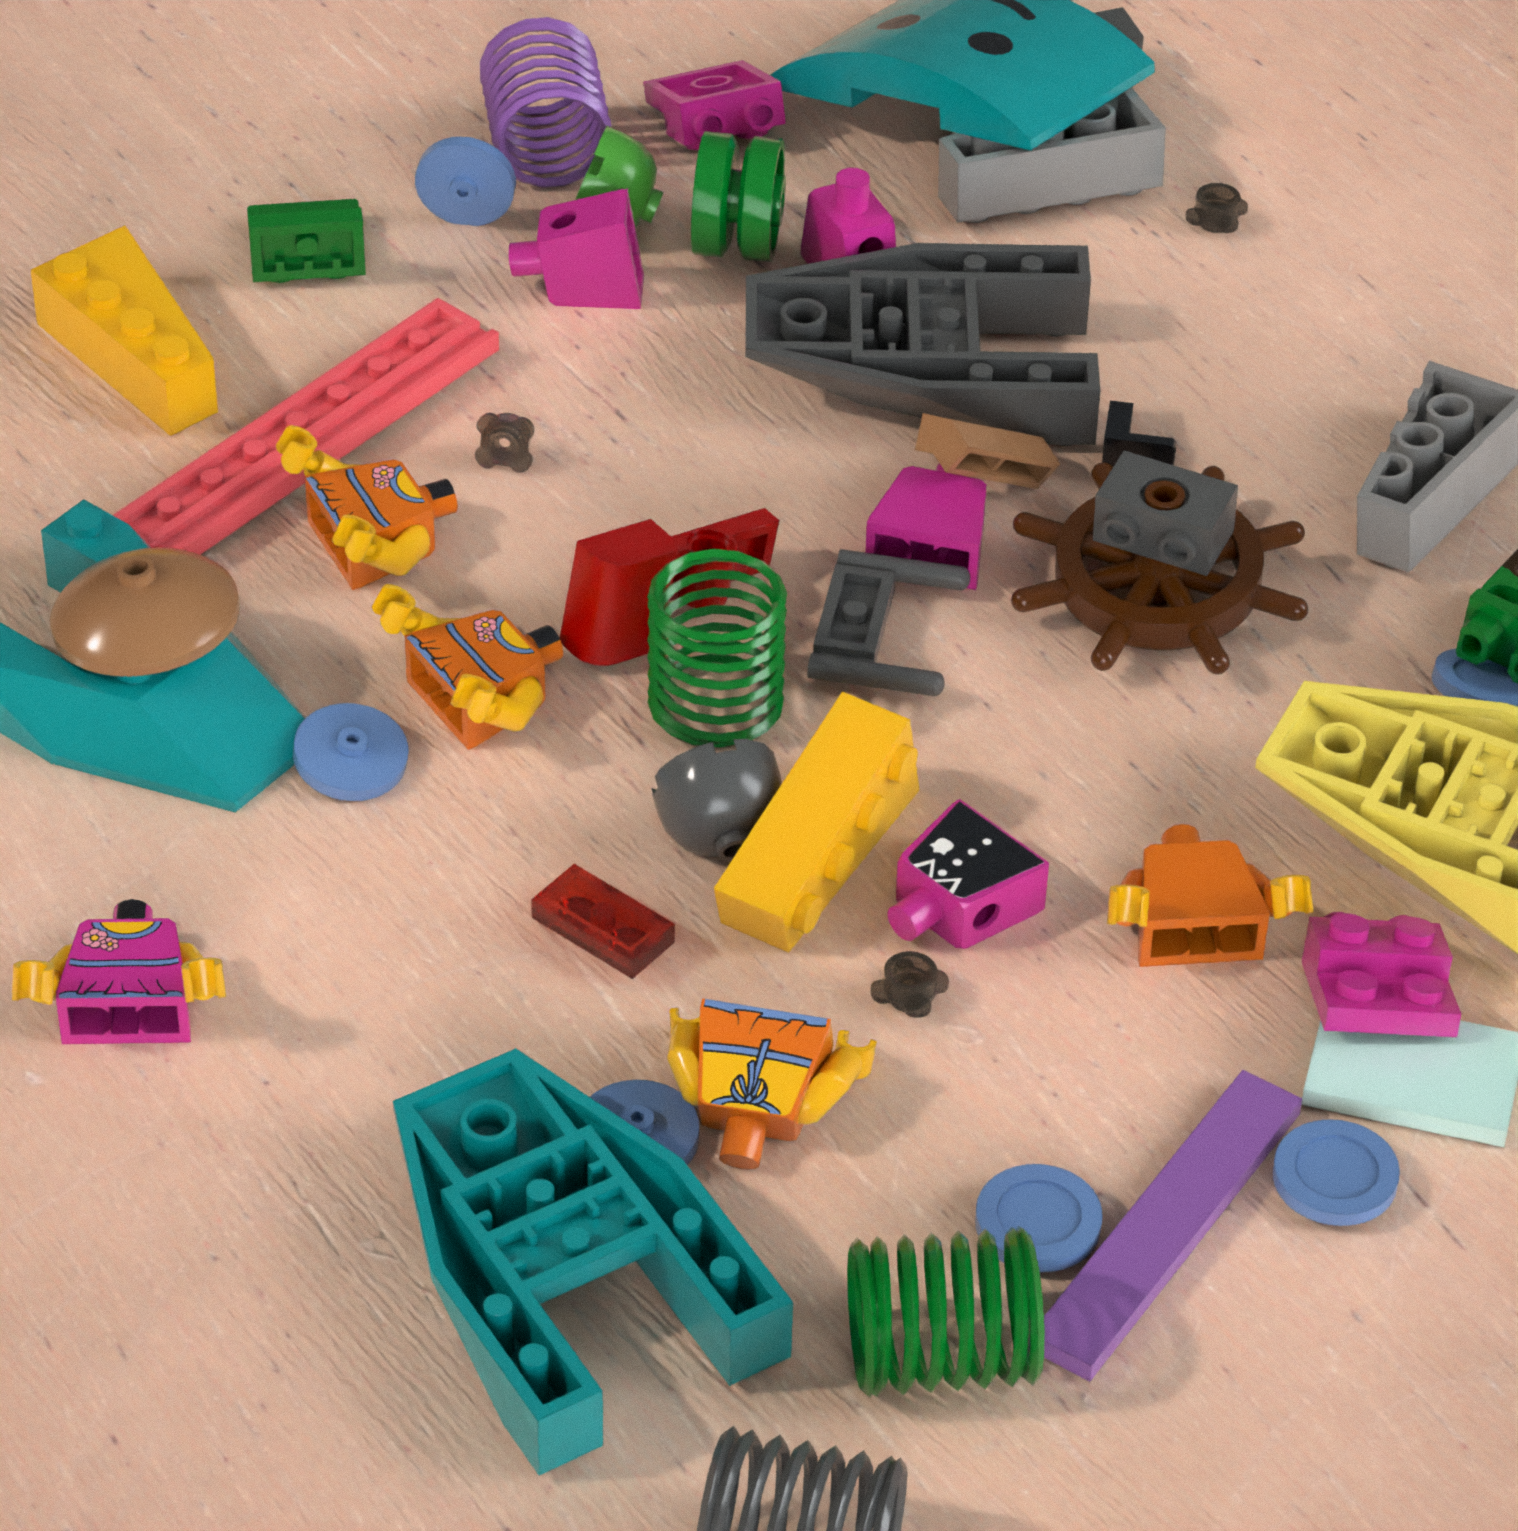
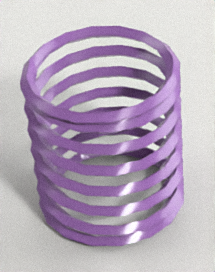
M550 17L524 19L505 27L488 42L480 60V81L483 86L493 146L509 160L515 172L516 180L519 182L545 188L566 186L583 179L593 157H595L593 153L596 151L606 126L612 128L611 120L608 116V107L605 102L603 83L600 79L596 52L589 38L571 23ZM548 31L564 36L560 37L554 34L527 35L525 37L507 43L510 39L525 34L527 32ZM552 43V44H555V45L564 47V48H560V47H557V46L529 47V48H527V49H524V50H522V51H519V52H516V53H514V54L509 55L513 50L519 49V48L524 47V46H527V45H529V44ZM537 55H555L572 61L560 58H539L511 67L515 62ZM537 67H557L575 73L572 74L562 70H541L512 80L518 74ZM539 79H560L577 85L575 86L565 82L536 83L529 87L518 90L513 95H511L520 86ZM564 98L547 106H527L541 99ZM563 108H566V109H564V110H562V111H560V112H557V113H555V114H553V115H551V116L530 118V117H525V116L517 115V113H520V114H523V115H527V116H530V115L552 114V113H554V112H556V111H559V110H561V109H563ZM574 115L570 120L553 128L533 130L513 124L516 123L529 127L550 125ZM586 117L575 130L555 140L535 142L515 136L519 135L532 139L556 136L576 127ZM581 137L575 144L566 147L558 152L537 154L533 152L524 151L518 148L521 147L534 151L559 148ZM591 141V143L578 156L573 157L560 164L539 166L535 164L526 163L520 160L523 159L536 163L561 160L574 153L581 151ZM584 163L580 168L557 177L541 178L522 172L525 171L538 175L560 173Z

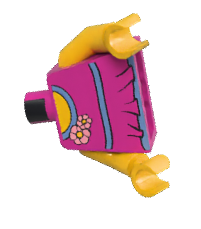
M134 899L118 903L114 907L113 919H87L80 923L73 943L64 945L48 962L23 960L13 964L12 1001L30 998L35 1002L48 1005L56 1001L62 1044L191 1042L188 1002H194L195 998L207 1000L214 995L218 996V998L226 997L222 960L213 957L204 958L193 944L180 942L174 921L169 918H153L151 907L145 902Z

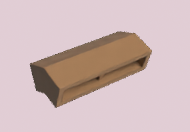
M922 413L915 450L934 454L946 473L1038 489L1061 465L1043 437Z

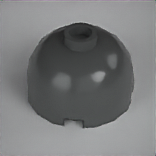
M733 739L736 750L716 753L713 742L699 745L674 757L661 767L655 775L658 788L657 790L652 788V796L658 816L665 831L686 851L731 861L781 786V774L774 752L764 743L749 739Z

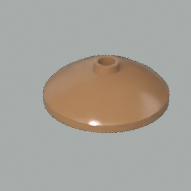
M166 547L143 548L110 556L79 573L55 600L50 614V627L57 649L68 661L76 666L103 675L144 676L179 668L203 657L216 648L233 630L240 612V600L234 579L218 563L187 550Z

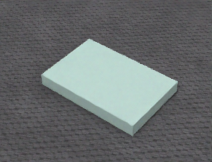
M1320 1020L1301 1105L1505 1147L1518 1081V1032L1461 1020L1457 1037L1324 1031Z

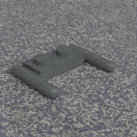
M840 549L815 636L813 653H811L809 658L807 677L928 696L940 695L945 686L944 677L940 672L876 663L890 611L896 581L961 591L966 589L970 583L969 570L966 567Z

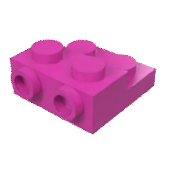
M744 60L643 81L646 103L664 113L666 134L690 150H699L704 131L731 133L738 138L750 139L754 136L768 134V130L773 126L786 124L781 81Z
M1332 912L1324 917L1309 916L1302 965L1324 1031L1457 1037L1462 1014L1448 980L1453 956L1440 923H1431L1425 919L1407 915H1399L1389 921L1367 920L1361 916L1345 912Z

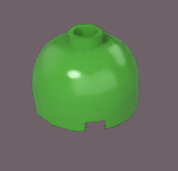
M606 126L594 153L595 157H593L590 167L586 172L575 200L628 189L635 228L639 224L640 219L651 223L664 193L654 188L657 176L654 158L642 143L623 132Z

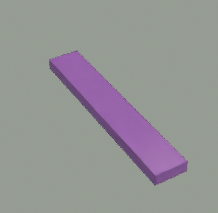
M1245 1070L1238 1074L1044 1315V1358L1089 1382L1093 1379L1300 1115L1302 1098Z

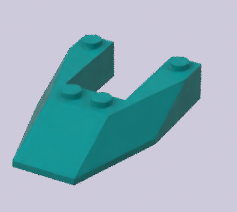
M85 499L41 530L48 586L60 593L79 573L105 558L131 550L151 548L129 524ZM0 622V733L51 764L231 812H237L295 765L293 760L295 735L306 717L232 631L216 648L189 664L157 674L128 677L98 674L80 668L75 664L72 665Z
M515 1048L393 1101V1111L431 1280L504 1427L539 1476L603 1446V1391L540 1305L546 1301L636 1261L729 1386L791 1357L793 1301L684 1160Z

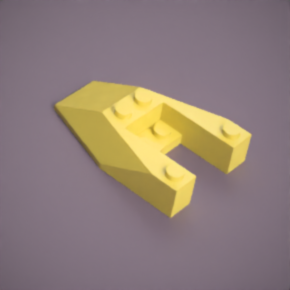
M1304 681L1256 758L1255 768L1369 857L1518 954V850L1507 846L1518 826V707L1502 702Z

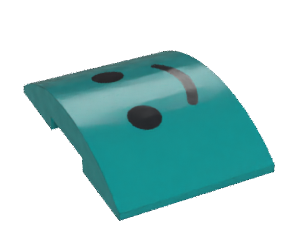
M898 0L770 74V76L781 81L782 91L851 108L875 94L939 108L940 129L1031 151L1155 73V62L1116 27L1071 0Z

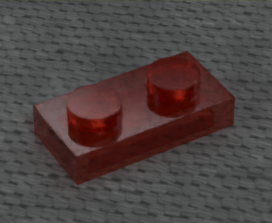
M576 864L570 866L531 899V912L534 920L631 979L635 978L675 943V924Z

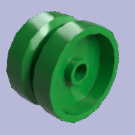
M704 131L698 150L692 198L691 245L694 255L723 257L731 245L734 224L737 223V246L742 257L746 260L772 262L775 256L779 227L782 225L786 195V176L784 175L785 145L783 138L754 136L746 148L743 167L740 170L739 145L733 134Z

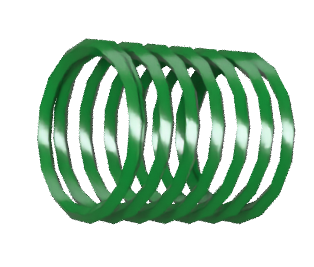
M722 549L690 552L665 564L652 578L647 597V606L650 611L647 622L650 629L647 640L650 647L647 657L650 664L647 674L649 679L647 703L653 720L669 735L698 746L711 742L717 748L735 745L733 739L753 740L767 733L781 717L784 702L782 691L785 681L783 677L785 667L783 657L786 647L784 642L786 626L784 622L787 612L785 607L787 591L781 576L762 560L739 551ZM709 562H731L749 566L758 570L771 583L770 586L762 579L739 571L710 570L688 575L666 587L676 574L691 566ZM712 579L736 580L755 586L768 596L771 602L770 604L764 598L740 589L713 587L686 593L674 601L666 603L674 593L688 585ZM710 597L739 598L755 604L767 614L764 617L738 606L710 605L687 610L674 618L671 617L675 610L689 602ZM711 614L736 615L757 623L749 628L735 623L718 622L692 627L681 625L692 618ZM715 631V632H729V633L718 634V633H708V632ZM753 638V640H750L746 643H741L738 641ZM679 644L684 647L677 650L674 645ZM763 646L765 649L762 651L758 647ZM694 652L707 653L705 655L693 657L687 656L690 653ZM746 653L754 657L746 660L730 654ZM688 667L716 673L749 670L754 672V674L743 679L714 681L696 678L682 670ZM674 677L694 687L719 691L745 688L761 680L765 683L759 689L744 696L718 699L695 695L678 687L670 678ZM665 689L669 693L692 704L716 708L747 705L766 695L768 696L759 706L744 713L715 716L696 713L679 705ZM665 706L670 711L692 721L714 725L743 723L766 712L768 713L757 724L744 730L714 733L696 730L679 722Z
M1020 1226L1016 1229L1011 1227L1005 1234L1004 1239L1005 1282L1013 1341V1357L1010 1368L1001 1341V1280L995 1237L988 1230L984 1229L978 1236L977 1242L979 1290L987 1337L983 1369L974 1340V1289L969 1242L960 1231H957L951 1238L952 1288L959 1331V1352L956 1371L947 1340L946 1279L942 1245L939 1238L932 1232L924 1240V1272L932 1331L929 1372L926 1367L919 1334V1290L914 1243L905 1234L897 1242V1270L905 1331L902 1374L892 1335L891 1281L887 1245L877 1236L870 1244L869 1253L868 1246L856 1238L850 1245L848 1252L847 1289L852 1354L859 1388L869 1397L872 1395L878 1397L885 1388L889 1378L890 1384L901 1394L905 1395L916 1377L917 1382L928 1392L932 1393L943 1376L945 1382L959 1391L966 1383L968 1377L971 1376L972 1380L986 1389L996 1374L1011 1387L1017 1383L1021 1376L1033 1386L1043 1371L1045 1326L1040 1271L1031 1235ZM1029 1321H1030V1355H1029V1350H1028Z

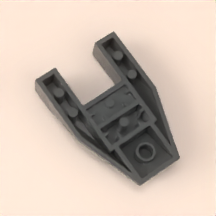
M915 243L746 275V358L870 407L922 418V413L1017 431L1043 437L1047 444H1057L1060 446L1096 445L1101 392L1097 353L980 351L979 333L1047 334L1050 336L1086 335L1091 287L1088 246Z

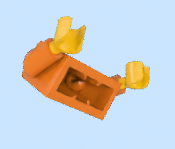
M1188 824L1174 825L1163 833L1161 837L1162 844H1151L1143 850L1142 868L1129 871L1120 885H1114L1109 888L1107 924L1115 925L1117 923L1122 926L1138 924L1139 967L1263 960L1269 917L1282 919L1298 911L1306 914L1313 913L1311 881L1305 875H1284L1271 880L1253 864L1245 862L1237 844L1229 840L1201 842L1199 832L1195 827Z

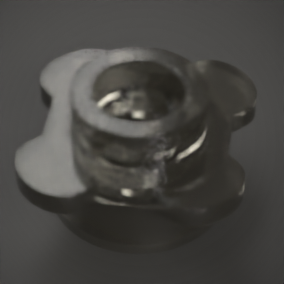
M1210 183L1198 189L1195 196V206L1186 211L1185 218L1191 225H1200L1209 232L1232 233L1238 229V218L1248 212V204L1245 200L1241 199L1240 193L1234 187L1223 183Z
M494 413L483 414L476 424V428L481 434L480 446L475 452L477 463L488 469L495 465L509 466L518 473L527 471L533 462V456L529 452V445L535 433L533 423L526 417H520L512 413H501L498 415ZM502 438L509 440L510 446L503 447L499 440Z
M914 951L897 953L887 960L884 966L883 979L876 980L871 984L870 993L873 1000L877 1003H891L894 1008L905 1012L909 1017L921 1018L931 1012V1002L935 996L948 990L949 978L945 972L937 969L934 961L927 955Z

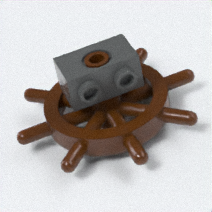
M1124 450L1114 467L1105 462L1098 463L1093 467L1091 477L1098 488L1096 496L1079 506L1064 524L1028 512L1017 514L1013 520V529L1017 534L1056 546V580L1017 589L1011 597L1013 608L1018 612H1029L1064 603L1078 621L1091 631L1102 636L1091 654L1092 665L1100 671L1109 670L1125 646L1157 651L1181 650L1194 647L1210 673L1216 675L1223 674L1230 666V659L1218 639L1238 627L1250 615L1253 609L1291 621H1301L1308 614V604L1304 599L1262 586L1264 552L1300 543L1305 536L1303 525L1298 521H1287L1255 529L1251 522L1236 509L1238 485L1224 481V472L1217 466H1209L1200 474ZM1084 556H1088L1113 565L1087 572L1082 559ZM1232 560L1236 573L1233 577L1211 569L1215 564ZM1131 586V590L1124 600L1108 592ZM1187 588L1212 595V597L1196 603ZM1168 604L1169 607H1149V605Z

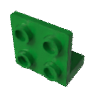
M325 200L250 205L247 207L253 282L272 281L283 283L299 279H341L347 276L366 275L362 208L359 207L358 200Z

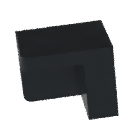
M1110 400L1102 462L1114 467L1125 450L1174 465L1176 454L1175 439L1131 433L1134 403Z

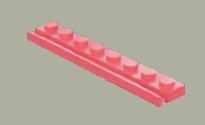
M436 298L113 514V516L129 524L151 548H177L201 555L305 484L304 470L299 474H291L281 464V456L283 454L277 451L276 444L286 427L294 425L307 430L317 441V447L314 451H323L333 458L340 460L499 351V332L493 328L488 332L480 328V321L442 299Z

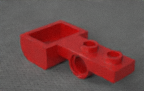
M762 508L670 536L652 519H648L578 540L559 637L562 645L579 660L598 666L615 665L648 654L650 647L647 640L650 629L647 622L650 611L647 606V597L651 580L662 567L687 553L709 549L739 551L762 560L770 566L780 520L766 508ZM709 562L691 566L676 574L666 587L688 575L710 570L739 571L750 576L760 572L740 563ZM712 579L693 583L674 593L669 601L698 590L713 587L730 588L731 582L735 580ZM710 597L691 601L686 605L692 608L724 605L728 598Z

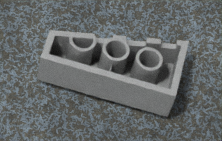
M1131 87L1031 151L954 133L939 138L938 197L957 223H980L992 216L1015 212L1030 214L1037 212L1043 207L1065 203L1080 205L1088 203L1093 198L1116 194L1135 195L1144 189L1163 186L1166 127Z
M1432 361L1428 362L1423 371V383L1420 388H1414L1408 399L1406 415L1402 422H1396L1390 433V444L1386 452H1380L1357 495L1358 555L1409 573L1518 465L1517 389Z

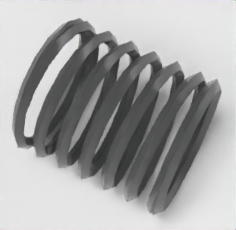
M732 1426L720 1435L707 1475L697 1531H730L739 1485L740 1469L747 1451L749 1455L748 1490L737 1531L758 1530L761 1498L775 1457V1498L767 1531H786L788 1508L802 1464L804 1466L803 1497L797 1531H814L816 1514L830 1470L831 1492L826 1531H842L858 1476L859 1489L855 1531H901L908 1476L907 1466L901 1457L895 1461L893 1456H890L877 1466L873 1474L872 1463L864 1450L850 1459L845 1468L844 1457L836 1445L823 1453L818 1461V1456L809 1440L796 1447L790 1456V1450L781 1434L766 1443L764 1448H762V1444L753 1429L740 1437L736 1428Z

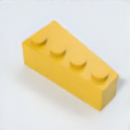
M126 225L31 269L37 324L168 435L172 436L218 413L214 358Z
M843 691L841 692L713 888L722 924L788 953L804 933H809L815 927L821 912L920 791L916 767L918 751L914 748L910 719Z

